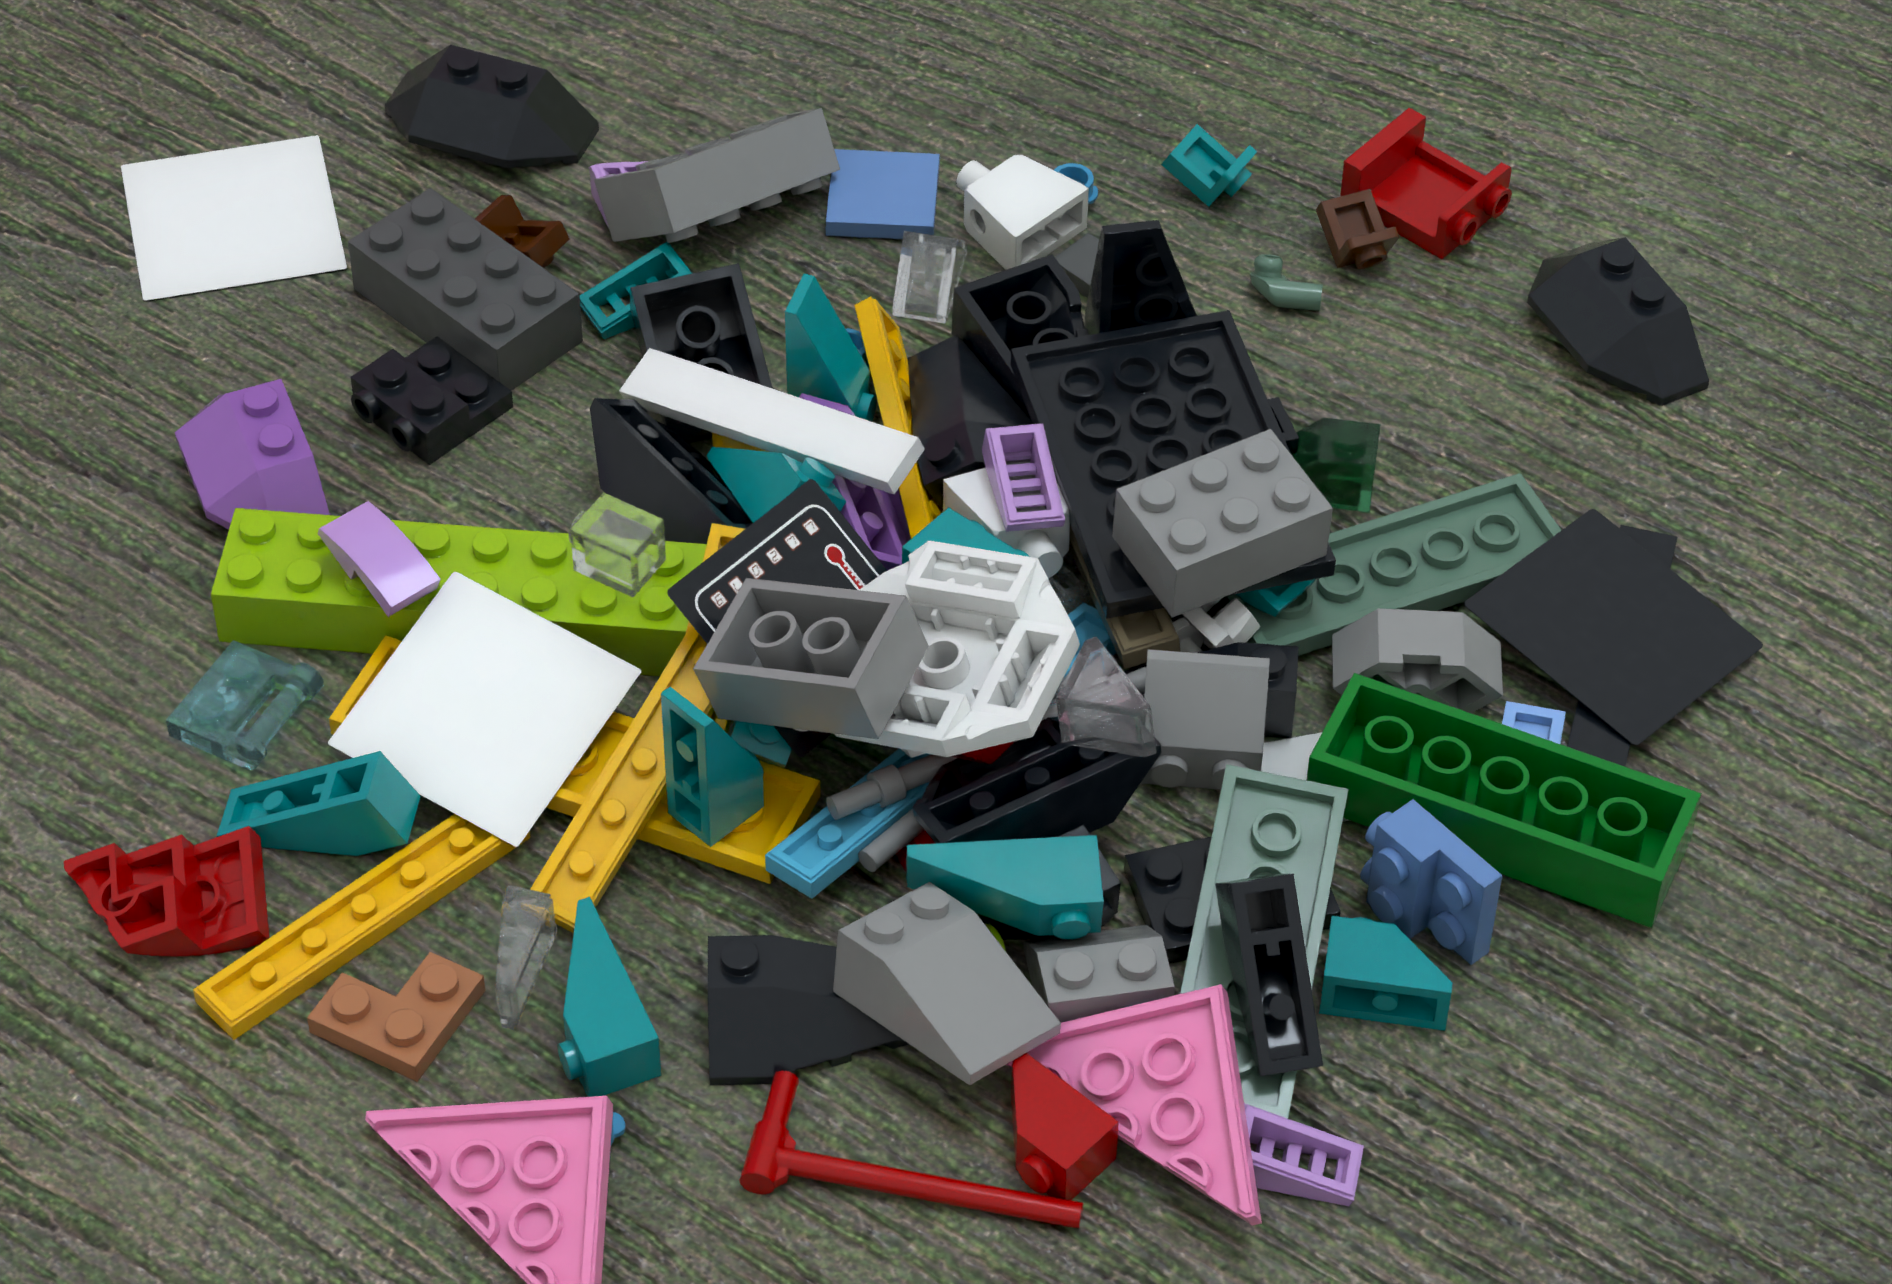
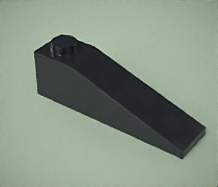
M1159 220L1102 226L1085 310V328L1088 329L1089 335L1197 316Z

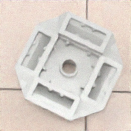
M927 541L908 555V562L882 573L860 590L906 595L929 647L879 739L835 734V736L900 748L911 758L927 753L992 764L1015 741L1034 736L1080 646L1078 636L1038 558Z

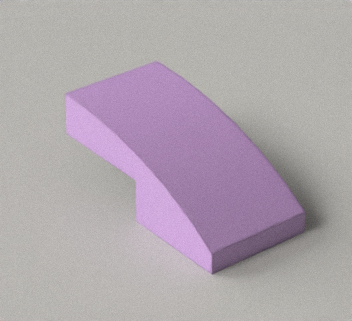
M369 501L318 530V535L349 578L352 580L359 576L388 617L438 588L441 579L428 561L405 534Z

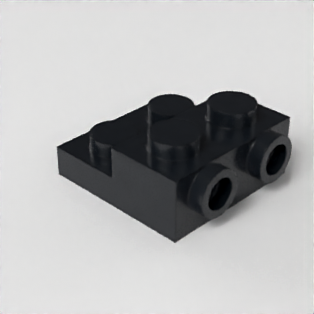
M437 336L407 357L391 349L350 377L353 392L351 403L358 416L367 423L373 422L392 437L399 448L406 452H413L429 465L513 408L511 390Z

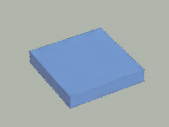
M834 149L840 170L831 173L826 214V236L933 241L940 154Z

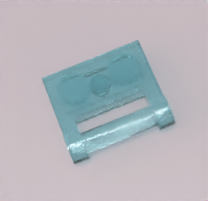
M233 640L166 719L168 734L175 739L240 767L254 770L267 756L266 746L304 700H312L324 686L323 678L315 668L306 663L299 662L291 665ZM274 690H280L279 694L247 732L241 731Z

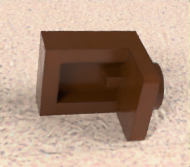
M1371 189L1321 201L1316 208L1337 268L1356 264L1358 269H1365L1378 265L1388 258L1387 254L1399 239L1396 227L1385 229Z
M500 195L475 218L479 223L543 268L554 260V254L570 240L561 221L524 220L511 195Z

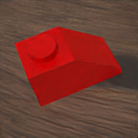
M1025 1053L1012 1061L1011 1105L1016 1170L1019 1172L1022 1180L1035 1192L1040 1194L1047 1193L1051 1197L1073 1200L1116 1160L1119 1121L1029 1054Z

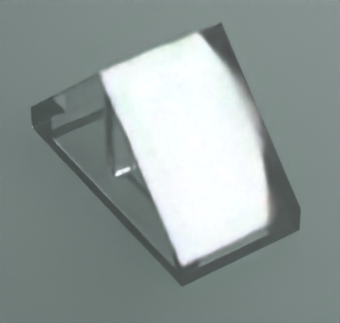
M904 231L893 301V316L946 324L953 302V290L958 285L967 254L968 242L957 238Z
M1097 636L1085 640L1056 696L1062 744L1144 758L1156 754L1151 706Z

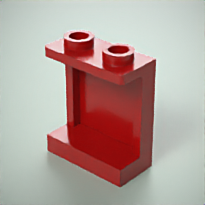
M1408 108L1344 160L1340 197L1371 189L1382 222L1386 228L1396 227L1400 236L1443 259L1459 245L1463 246L1469 243L1477 229L1490 218H1497L1505 211L1512 196V191L1509 189L1512 168L1501 162L1487 175H1483L1424 142L1426 116Z

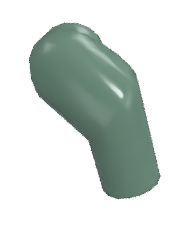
M1260 254L1255 258L1254 272L1250 273L1251 283L1271 304L1276 307L1320 311L1323 284L1288 280L1282 275L1283 261L1277 255Z

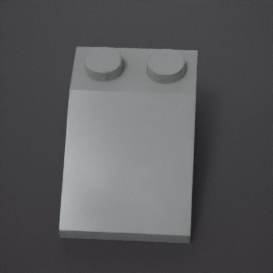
M930 882L838 930L833 992L968 1085L975 1083L1060 1034L1061 1022L975 911Z

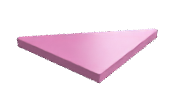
M1222 984L1062 1022L1060 1034L1027 1052V1054L1119 1121L1118 1139L1250 1225L1262 1224L1229 998ZM1012 1061L1006 1064V1066H1008L1011 1069Z
M608 1096L366 1111L365 1120L372 1129L526 1284H601L613 1103Z

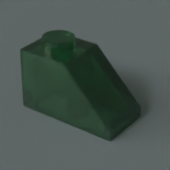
M1323 417L1296 432L1299 437L1297 453L1291 455L1333 508L1370 512L1381 424Z

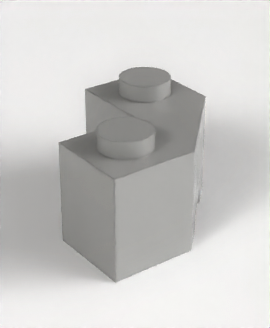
M1378 608L1332 634L1333 689L1341 695L1353 674L1357 673L1414 694L1418 692L1426 698L1469 713H1473L1503 696L1501 642L1463 612Z

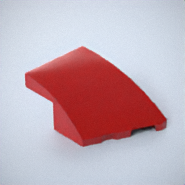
M250 826L193 845L181 834L128 854L115 843L64 861V870L81 888L88 898V903L96 914L104 920L109 932L126 953L172 957L201 956L249 948L259 945L270 938L261 837Z

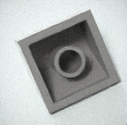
M1148 649L1142 723L1161 743L1162 753L1141 784L1221 790L1226 764L1261 771L1270 658Z
M1148 925L1102 930L1100 933H1088L1077 939L1049 937L1024 941L1023 949L1031 984L1061 1023L1174 996L1175 985L1163 938Z

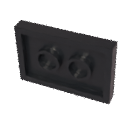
M1211 837L1125 855L1124 872L1145 925H1148L1162 936L1169 964L1187 960ZM1331 887L1323 930L1330 929L1332 916L1340 917L1341 914Z

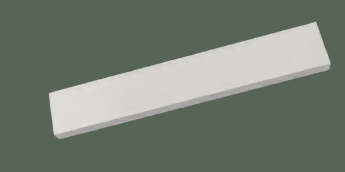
M651 348L648 349L619 390L624 399H634L649 411L769 452L783 453L802 463L806 457L812 458L826 466L833 474L891 494L896 493L925 450L920 439L916 436Z

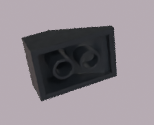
M739 263L630 287V312L642 358L648 349L651 348L773 389ZM661 415L663 423L688 443L712 438V432Z

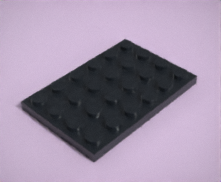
M1230 310L1011 349V368L1032 423H1043L1055 478L1068 506L1072 530L1106 619L1164 608L1112 537L1116 489L1269 429L1275 433L1289 451ZM1329 542L1326 556L1230 595L1334 576L1336 559Z

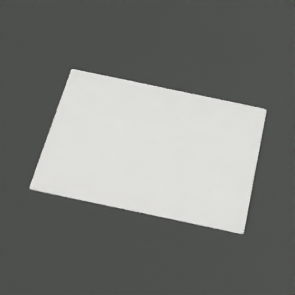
M318 135L121 166L144 301L347 269Z
M453 572L330 738L328 744L352 758L381 751L421 796L505 842L518 847L641 673V669L464 575Z

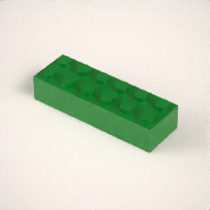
M1354 673L1309 756L1307 781L1348 789L1343 816L1345 819L1370 827L1373 821L1385 812L1394 813L1414 799L1500 874L1650 928L1653 927L1691 841L1702 794Z

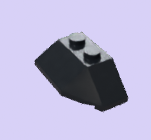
M454 45L447 46L408 71L385 103L386 114L393 119L397 128L408 142L504 168L543 166L556 161H561L563 164L578 163L599 131L598 121L547 69Z
M1626 237L1588 243L1542 261L1529 292L1527 303L1586 373L1624 390L1646 394V400L1659 406L1708 389L1709 378L1687 306Z
M594 398L590 406L600 488L617 504L618 512L626 519L639 525L651 537V540L707 544L712 523L744 529L753 524L713 465L671 428L654 420L647 413L648 410L634 399Z
M1130 709L1113 711L1110 716L1086 713L1048 717L1040 722L1033 737L1015 741L992 764L957 758L942 765L926 787L922 799H918L912 807L913 814L935 843L1059 837L1082 825L1091 833L1115 821L1162 753L1161 743Z

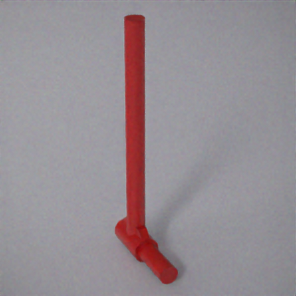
M778 1071L774 1074L762 1120L755 1124L739 1180L741 1186L747 1191L764 1195L773 1192L775 1188L786 1183L789 1175L1077 1229L1080 1228L1084 1206L1083 1202L796 1150V1142L786 1127L799 1084V1078L789 1071Z

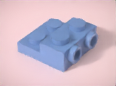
M1414 799L1394 813L1385 812L1377 817L1365 835L1366 841L1374 847L1373 855L1366 862L1360 873V879L1368 885L1366 902L1370 905L1375 915L1384 923L1395 924L1409 939L1428 927L1443 947L1454 950L1470 965L1488 954L1502 874Z

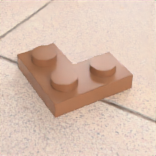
M429 952L400 992L394 996L342 972L307 1017L309 1032L418 1082L486 991L484 975Z

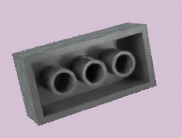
M432 188L427 189L348 241L354 290L426 343L436 336L511 391L583 342L579 293Z

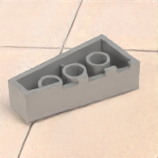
M822 108L790 113L729 134L731 140L729 137L712 140L686 148L685 153L662 159H654L636 165L637 171L609 174L594 179L613 242L665 235L667 243L680 241L699 234L697 224L707 220L709 226L712 227L739 219L741 216L738 209L746 205H750L751 211L776 205L782 202L780 193L788 189L791 190L792 195H797L822 187L820 177L840 170Z

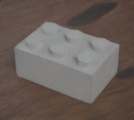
M1269 429L1116 489L1112 537L1173 618L1326 556L1333 507L1275 433Z
M746 578L693 670L718 719L879 739L929 645L906 595Z

